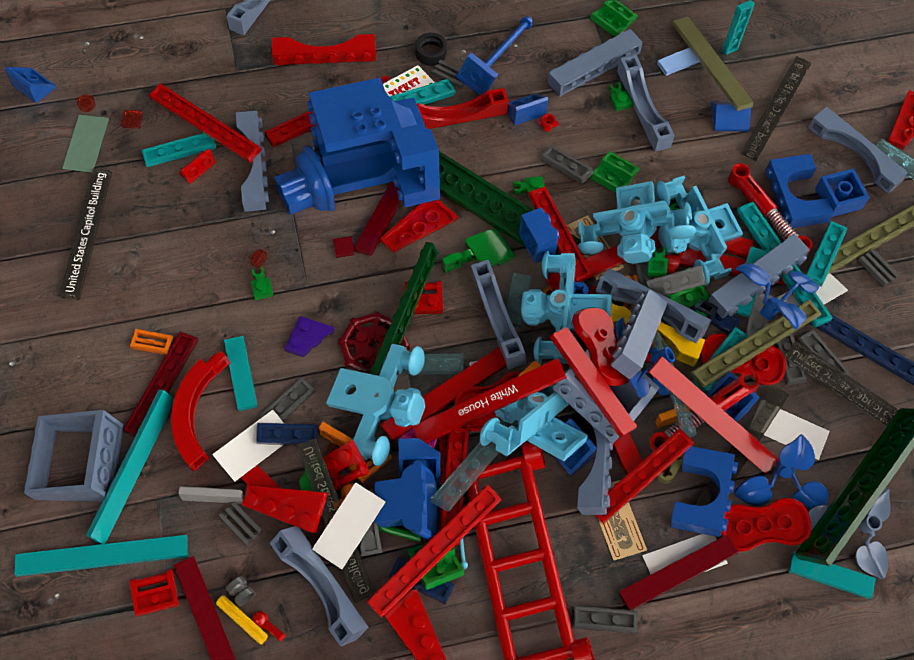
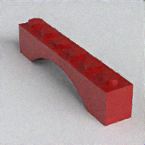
M358 34L344 43L332 46H311L295 41L290 37L272 38L274 65L376 61L375 34Z
M500 88L486 91L473 100L454 106L432 107L423 104H417L425 127L432 129L506 115L508 113L509 100L505 89Z

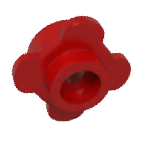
M545 114L542 119L538 120V124L546 132H550L552 128L558 127L559 124L552 114Z

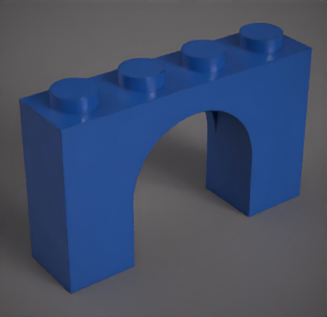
M811 154L772 159L765 169L766 177L769 178L771 183V190L776 196V204L780 207L782 217H784V220L786 219V222L792 228L829 223L834 214L828 198L805 201L796 198L788 189L787 184L789 182L812 178L816 166Z
M690 447L685 452L682 471L709 477L718 486L719 495L714 502L705 506L675 502L671 528L721 538L722 531L727 530L728 519H724L725 511L730 512L732 501L728 499V494L733 493L735 481L731 480L732 474H736L738 462H734L735 454L697 447Z

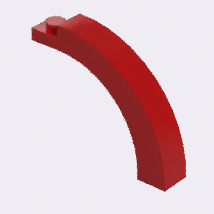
M222 351L212 355L207 363L200 359L189 370L182 380L173 402L171 424L174 441L182 458L194 472L210 459L201 448L196 437L194 426L195 410L205 387L230 364L227 356Z

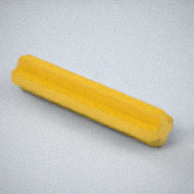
M223 595L217 600V606L256 642L262 645L267 640L268 635L226 596Z

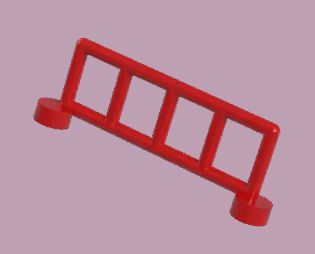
M525 441L522 443L524 455L470 469L465 474V484L470 501L479 492L477 480L520 469L528 502L491 511L475 525L504 660H566L574 658V660H595L588 636L575 640L533 473V471L546 468L543 451L534 444ZM531 514L539 548L495 560L487 525ZM542 561L550 597L506 608L498 572ZM554 609L562 647L517 658L509 621Z

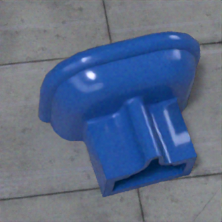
M305 145L303 151L299 152L296 157L297 168L274 177L276 188L290 215L311 206L320 211H334V194L329 178L312 147Z
M420 460L414 461L413 465L405 468L402 477L399 479L375 482V495L385 501V504L375 518L376 524L382 528L404 525L411 532L426 540H430L438 532V488L433 473Z

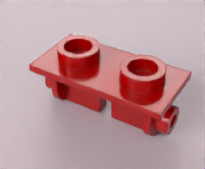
M207 149L204 152L201 151L191 163L189 162L186 166L181 167L178 173L191 184L217 162L211 151Z

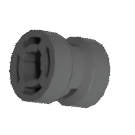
M243 576L234 579L226 587V591L229 595L234 596L235 602L239 607L248 603L256 594L252 587L247 586V581Z

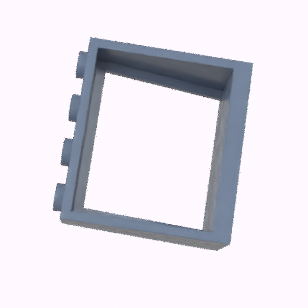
M587 348L584 352L587 354V356H588L589 359L591 360L590 353H589V350H588V348ZM570 367L565 373L567 378L557 382L552 389L613 444L619 438L618 434L583 384L574 377L576 374ZM644 375L649 383V392L642 398L637 395L630 382L620 386H609L620 403L630 411L629 415L633 421L660 388L647 375Z
M104 410L38 416L24 494L35 500L103 502L117 474L124 424ZM57 431L92 432L84 485L47 488Z

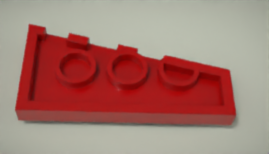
M911 90L906 94L887 141V144L902 150L914 138V92Z
M439 200L422 203L380 238V242L392 253H395L458 220V216Z
M247 485L242 505L315 533L317 532L328 492Z
M417 589L407 592L384 615L416 660H446Z

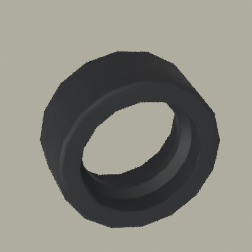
M432 32L419 36L415 44L417 59L429 66L439 64L440 60L444 61L447 57L446 39L442 35ZM433 44L439 46L441 51L435 54H428L423 52L421 48L425 45Z

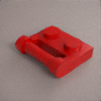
M442 281L426 283L423 290H436V294H421L413 315L443 314ZM404 282V292L406 290L407 282Z
M353 440L321 458L332 479V486L337 491L341 490L345 484L358 477H364L369 473V468ZM355 463L356 469L341 477L339 472Z
M173 568L166 570L165 573L138 580L137 578L130 579L136 617L180 606ZM164 581L168 582V585L139 592L141 587Z

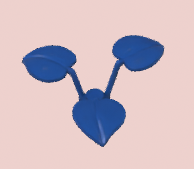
M742 264L735 269L742 272L753 283L759 286H766L765 297L762 301L765 305L760 311L764 318L773 320L780 311L795 330L805 322L807 317L804 311L795 304H788L784 300L798 286L806 293L818 291L819 285L813 282L807 275L799 271L791 272L790 279L795 284L779 300L775 297L768 299L771 286L769 281L770 275L763 268L755 264Z
M623 317L617 321L614 328L617 342L623 336L621 333L627 326ZM669 347L658 350V348L649 349L648 353H653L650 357L652 365L660 356L669 363L675 361L674 353ZM651 366L642 372L639 371L634 377L628 379L640 398L645 397L649 392V383L644 375L648 373L647 371ZM652 376V381L660 387L657 392L662 396L669 394L670 391Z
M802 434L784 446L780 451L779 460L776 463L777 469H774V474L769 484L766 477L754 476L744 481L735 491V496L744 502L755 506L763 505L772 498L770 488L774 486L777 475H780L783 478L792 477L796 487L799 489L792 497L800 501L808 511L816 506H826L828 504V491L822 483L810 481L801 487L795 476L794 470L796 468L807 470L815 462L813 447Z

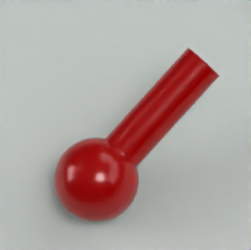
M257 611L252 615L251 620L260 628L268 631L277 640L282 641L285 638L286 634L269 622L268 615L265 612Z

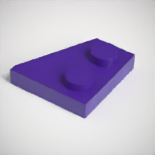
M300 316L285 346V351L304 357L312 348L322 343V340L327 335H332L334 327Z

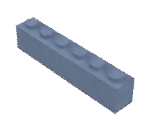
M631 29L621 32L618 36L606 40L605 43L593 47L590 51L580 54L571 61L565 62L564 65L553 68L549 72L547 83L560 97L619 65L620 58L640 54L643 42Z
M793 234L754 264L763 268L770 275L769 281L771 285H774L782 274H789L794 269V265H801L807 259L806 255L810 249ZM741 272L714 292L708 302L718 307L717 313L723 319L727 315H734L739 310L738 307L740 305L746 306L755 294L758 296L766 290V286H759L753 283Z
M650 289L645 294L641 293L635 300L637 304L632 308V315L626 321L628 325L623 329L621 333L623 336L617 342L618 347L612 354L614 358L611 366L628 379L634 377L642 369L668 303Z

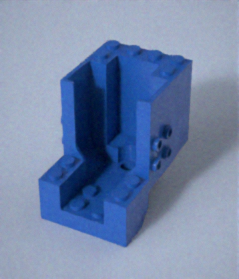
M381 78L309 92L310 100L307 101L309 112H312V114H309V120L311 125H313L311 127L313 138L315 137L313 145L314 149L319 151L316 152L317 157L323 164L334 195L393 182L394 187L399 189L397 190L399 201H403L405 207L440 199L439 148L432 130L425 127L414 97L399 101L391 100L384 89Z

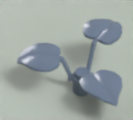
M888 488L884 489L860 523L859 529L869 535L865 540L866 546H860L855 554L858 567L865 573L879 579L886 577L888 556L881 543L877 541L870 543V540L875 536V531L881 529L882 522L890 515V489ZM816 506L808 512L811 520V531L827 510V506Z

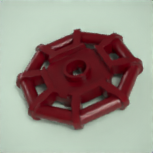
M375 311V313L350 319L348 327L341 338L338 339L347 368L351 367L362 373H371V367L377 359L379 348L382 347L385 334L388 331L384 326H379V322L390 326L392 323L391 318L380 314L379 311ZM374 321L373 326L366 328L361 327L362 324ZM356 330L358 333L355 340L349 339L353 331ZM404 335L401 346H404L406 350H410V344ZM373 341L379 343L377 344V348H373V346H369V344H371V342ZM349 347L355 348L356 355L351 356ZM359 360H362V361L365 360V361H367V363L369 364V367H367V366H365V365L359 363L358 361H359Z

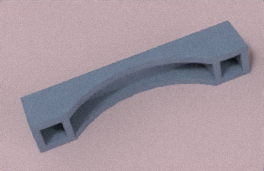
M245 0L235 4L227 15L229 30L244 36L270 0Z
M637 55L620 58L617 72L632 100L633 107L654 152L671 148L675 135L669 122L660 116L650 98L643 68Z
M826 107L813 117L808 128L821 139L838 142L856 152L869 166L874 182L889 194L902 183L908 172L835 112Z
M257 110L236 112L238 133L262 149L254 158L251 172L241 186L244 211L266 210L269 194L268 191H265V187H268L267 176L263 174L267 170L266 162L262 161V157H265L264 146H261V143L264 142L263 132H260V128H263L262 117L258 118Z
M489 259L472 264L471 271L475 285L508 370L525 365L526 355L505 308Z
M609 269L601 275L596 292L599 294H611L612 300L636 305L635 300L641 293L645 294L650 288ZM652 290L668 302L662 319L671 325L679 335L697 343L705 335L711 319Z
M589 423L594 429L597 439V453L590 474L579 487L577 507L582 515H606L607 507H610L608 488L611 487L609 469H612L610 450H613V444Z
M294 526L281 530L270 542V545L282 561L300 572L316 590L326 610L328 629L340 647L357 640L369 628L321 558L312 550L313 547L300 528Z

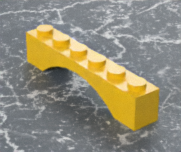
M612 304L611 319L613 328H615L617 321L622 317L625 324L628 325L626 321L632 315L628 308ZM660 321L654 336L666 347L671 348L676 360L693 367L699 359L705 339L701 338L697 343H694L679 335L673 327L664 324L662 321Z

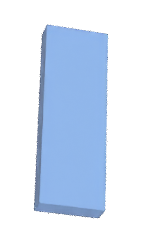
M687 48L658 60L657 65L667 76L700 61L692 50Z

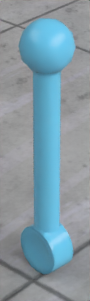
M462 538L460 540V564L464 569H466L468 567V563L465 560L464 542Z

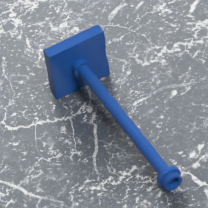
M529 16L523 17L520 20L521 24L485 62L481 61L471 52L456 77L479 96L488 91L499 75L490 66L525 29L532 27V18Z

